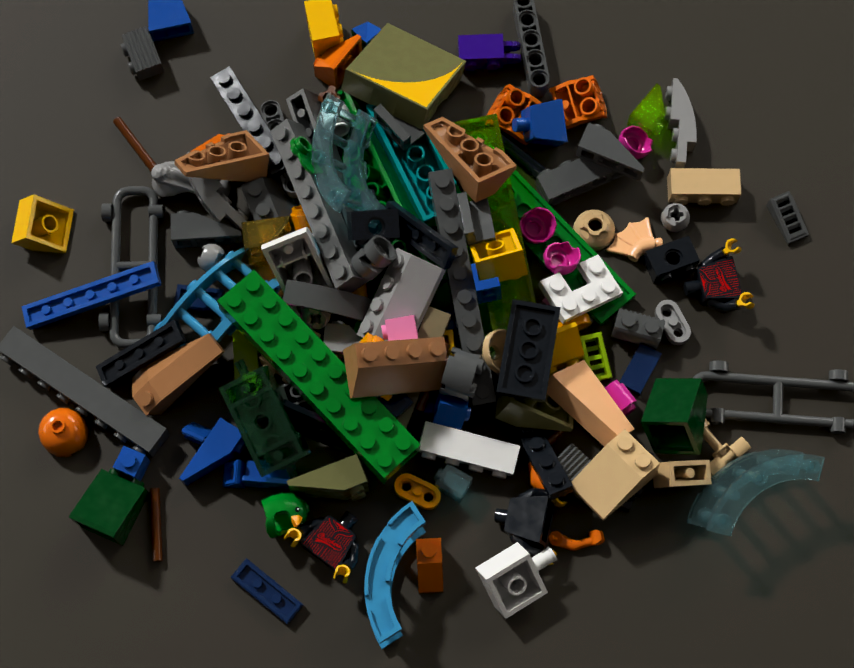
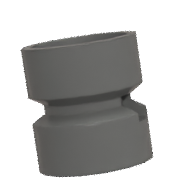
M375 235L365 244L364 248H361L352 257L351 263L354 270L362 278L373 280L396 259L397 254L393 245L386 238Z

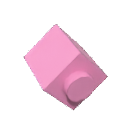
M415 315L385 320V325H381L384 340L419 338Z

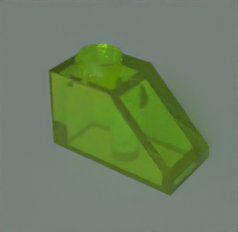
M656 84L634 109L627 123L628 126L641 127L649 138L654 134L657 136L665 126L663 124L665 110L659 84Z

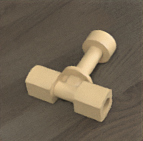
M705 418L703 438L715 451L712 454L714 459L710 462L711 479L713 480L726 470L728 463L733 459L738 460L751 449V446L743 437H740L730 446L727 443L722 445L708 429L710 423Z

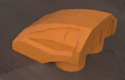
M594 75L569 80L549 88L553 100L562 99L566 130L599 118H607L604 98Z
M508 84L495 99L486 115L485 122L491 123L518 142L527 145L528 143L524 141L523 132L513 131L512 120L514 118H521V111L525 108L542 102L531 94Z

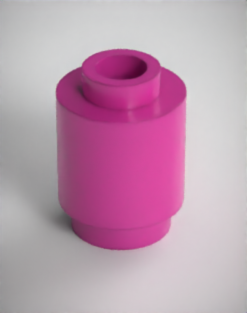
M615 380L605 387L625 416L636 409L634 404L637 400L623 383Z

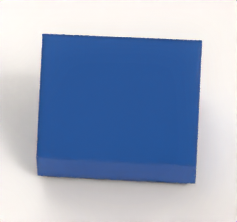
M242 460L225 463L223 487L245 488L242 476H245L246 463Z

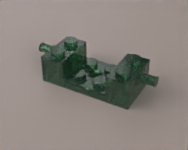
M244 359L235 362L234 365L240 377L220 387L219 390L261 477L286 469L290 479L298 477L299 473L294 464L301 458L311 454V451L301 431L296 433L276 392L279 385L270 367L262 366L249 372ZM260 415H265L269 419V425L265 429L260 428L257 424V418Z

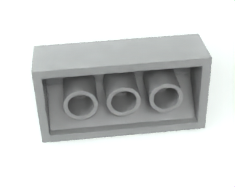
M396 248V259L388 266L356 335L363 338L369 332L371 335H377L383 339L381 325H385V320L415 315L418 331L446 270Z

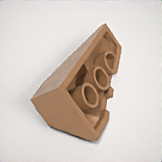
M444 117L423 125V129L449 169L452 168L453 175L461 188L467 192L475 203L494 195L517 168V165L501 149L497 147L492 149L484 144L483 139L479 137L475 139L465 133L464 128Z
M245 130L226 134L221 137L220 142L216 144L210 142L206 144V149L202 151L194 150L176 159L174 164L186 177L249 182L261 177H267L269 153Z
M208 333L167 353L140 369L132 377L133 399L146 416L162 414L225 351L213 335Z

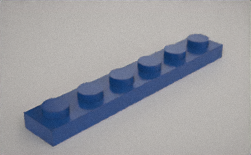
M151 261L21 306L26 328L33 330L160 286L162 284L157 264Z

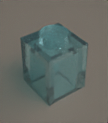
M448 463L444 469L440 467L433 479L436 481L435 486L441 493L458 503H461L473 483V477Z

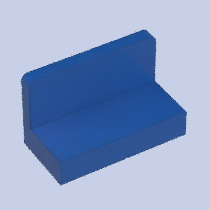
M471 264L478 303L482 304L501 300L502 294L499 277L479 281L476 264Z
M247 461L245 476H242V482L246 487L290 490L287 481L295 478L296 466L295 464Z

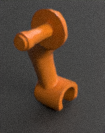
M600 530L590 531V537L581 540L570 539L559 531L551 532L548 537L552 545L572 551L601 545L605 541L604 534Z

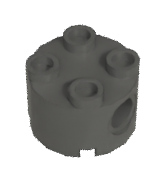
M452 347L451 353L455 355H449L441 381L445 388H440L439 394L458 397L468 402L469 398L475 399L478 385L475 384L476 376L482 375L485 361L481 359L480 354H472Z

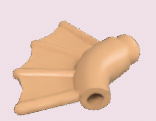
M646 217L640 222H629L625 230L615 233L614 242L606 251L628 256L631 261L637 262L645 254V251L663 245L662 238L654 239L650 220Z

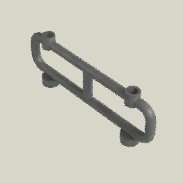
M123 187L115 193L112 203H102L101 206L102 221L112 222L111 275L154 261L158 268V218H164V206L159 205L158 195L149 187ZM145 195L149 198L148 261L120 262L122 199L125 196ZM157 287L148 290L147 335L154 332L155 326L163 321L162 314H157ZM119 300L110 303V313H99V331H109L110 339L114 345L119 348H127L140 340L122 339L119 336Z
M716 360L709 362V371L699 372L693 377L702 378V381L773 386V413L706 408L705 418H710V424L723 425L725 424V419L831 427L830 432L833 434H844L845 428H854V419H846L844 417L829 418L783 414V386L851 391L854 393V383L848 382L847 370H830L829 380L728 373L729 363Z

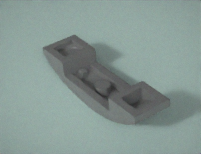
M288 279L286 280L283 300L287 305L318 310L348 317L351 320L360 322L363 321L373 300L365 296L330 287Z

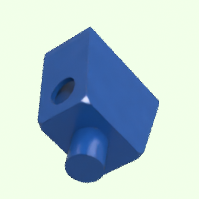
M148 0V29L153 42L194 34L190 18L182 0Z
M562 99L525 108L521 111V118H514L512 120L513 131L523 132L524 141L530 144L558 147L568 142Z

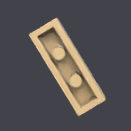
M670 168L667 176L668 203H679L682 205L698 203L703 206L711 203H721L724 206L733 205L738 202L741 196L740 169Z

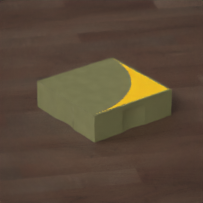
M387 23L345 69L341 90L374 106L381 104L394 117L422 130L423 125L427 124L436 113L439 104L447 99L460 83L466 61Z

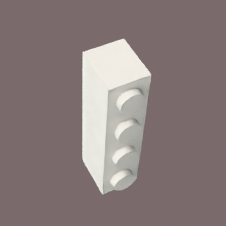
M425 421L419 440L421 444L419 452L422 453L421 457L430 460H435L436 457L443 458L446 464L459 466L460 463L469 465V470L480 473L483 472V469L493 471L492 476L506 479L507 475L511 476L514 474L520 449L519 445Z

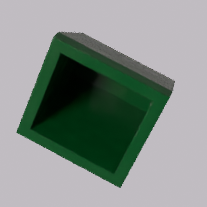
M702 378L655 379L641 419L654 454H701L708 398Z
M110 468L109 472L101 469L70 513L69 518L79 527L123 546L149 492L144 488L145 484L137 479L132 478L131 481L122 478V473Z

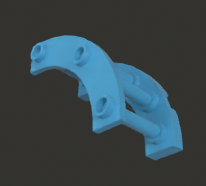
M243 247L235 252L233 250L230 251L223 260L208 270L199 280H193L187 286V292L174 305L164 320L155 326L153 331L172 320L179 321L182 319L198 335L202 337L211 333L218 343L226 334L231 336L237 328L219 310L218 302L205 290L217 280L228 290L233 288L236 283L226 273L235 268L246 277L252 271L241 261L247 250ZM277 279L265 280L278 294L281 287ZM197 298L221 317V323L213 331H208L187 312V309Z
M413 501L401 508L389 520L381 534L377 537L367 562L364 583L365 603L372 630L381 649L403 636L401 633L402 628L392 606L393 579L398 564L405 552L416 539L426 533L422 527L426 524V521Z

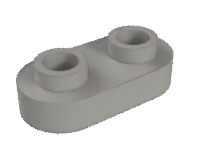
M661 301L655 309V318L665 320L663 332L666 338L674 345L686 343L691 335V329L681 310L674 301ZM668 311L670 316L665 317L662 312ZM674 331H679L682 336L676 337Z

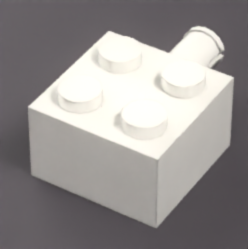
M517 542L480 564L475 569L494 607L506 619L548 593L539 575V570L557 561V557L553 550L547 547L531 558L530 554Z

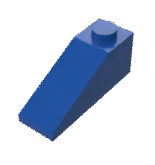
M219 418L179 477L181 482L187 486L230 461L237 453L240 454L247 445L245 432Z

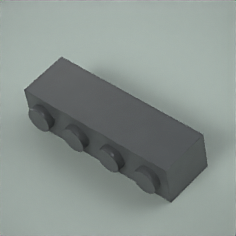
M579 157L574 161H564L553 170H543L538 174L535 186L542 198L552 207L624 175Z

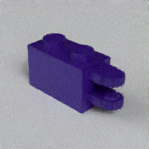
M503 34L458 35V57L466 61L465 71H475L476 69L494 71L503 68L504 65L517 64L522 61L520 54H504V52L519 51L521 45L517 41H503Z

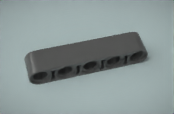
M513 0V16L518 42L521 45L520 52L528 91L534 97H543L548 91L549 72L534 0ZM532 42L535 45H528L527 43ZM530 62H537L539 64L532 65ZM534 82H542L543 85H536Z

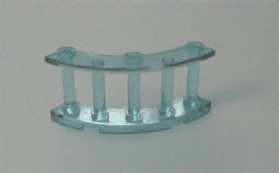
M327 93L325 100L321 104L312 140L311 159L315 169V181L325 201L339 213H341L344 206L354 211L386 209L376 199L372 190L368 189L366 184L368 179L366 161L363 160L364 150L369 146L371 135L378 120L358 109L356 115L342 109L345 102ZM338 117L351 123L347 140L334 134ZM333 144L344 149L343 163L333 158ZM336 170L343 173L344 184L340 180ZM372 220L368 226L375 228L377 222Z
M770 449L743 455L729 462L711 477L712 484L707 485L702 493L697 495L686 522L705 527L708 531L731 536L742 511L758 494L784 481L797 479L819 481L825 457L803 454V452L788 449Z

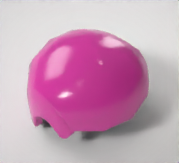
M629 126L620 133L618 140L637 160L644 158L652 151L651 145L653 140L648 137L641 127Z
M535 207L523 214L518 228L521 236L527 242L540 244L546 242L554 235L557 223L555 216L548 209Z
M568 241L563 243L555 242L547 246L543 259L547 269L552 273L560 272L561 275H567L572 273L579 264L581 252L579 247L573 248Z

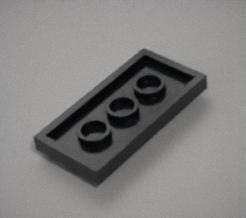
M512 299L496 394L545 403L561 307Z

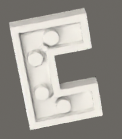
M599 255L578 264L577 269L587 285L574 291L570 289L560 272L539 282L538 286L549 304L561 307L559 320L562 324L615 300L623 294V291Z

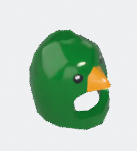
M279 493L261 500L266 516V531L272 539L286 534L291 528H298L307 519L309 506L297 494Z

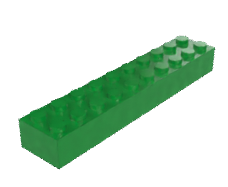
M255 270L251 271L217 300L219 310L342 441L357 454L358 458L383 484L420 451L421 444L376 397L350 399L345 364Z

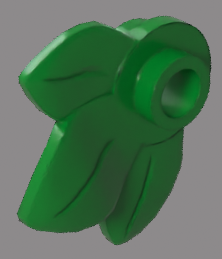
M303 136L294 137L290 141V149L299 158L304 169L312 175H323L325 172L316 160L319 151Z

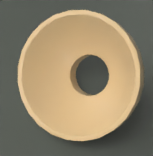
M587 210L581 213L574 222L573 229L594 251L606 248L614 238V222L603 211ZM598 220L602 224V228L599 231H593L589 228V222Z
M497 329L490 332L485 337L482 346L483 360L496 373H500L507 333L505 329ZM490 347H493L495 350L494 360L490 356Z

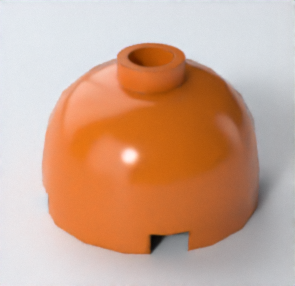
M57 408L51 410L42 418L39 424L38 435L41 444L49 453L57 457L72 456L71 454L84 448L88 440L89 429L86 421L78 412L69 408Z

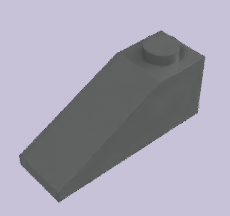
M588 123L578 144L576 156L640 181L645 168L605 127L599 124Z
M186 210L171 214V241L174 248L200 247L209 243L217 245L244 244L242 232L238 229Z

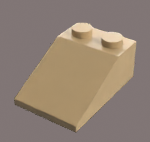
M624 429L605 445L571 483L574 492L604 521L657 475L660 463Z

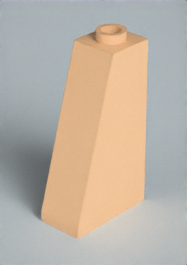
M585 360L550 376L547 394L604 447L624 429L629 433L635 430Z

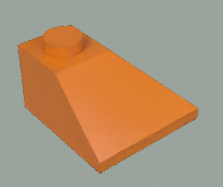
M357 34L329 48L323 55H319L313 64L315 77L327 85H333L338 89L343 83L345 69L362 52L361 36Z

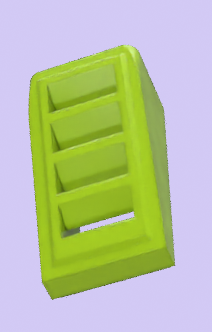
M602 332L580 336L584 352L583 360H585L591 370L604 368V373L596 374L599 381L613 378ZM591 341L596 342L595 346L586 347L585 343ZM598 350V355L588 357V352ZM601 359V364L590 365V361Z

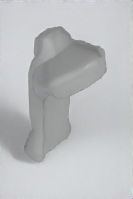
M175 161L164 162L153 167L151 171L153 178L152 187L158 196L169 197L185 192L195 194L189 178L174 164ZM221 180L222 186L217 193L219 195L223 193L228 197L231 192L232 181Z

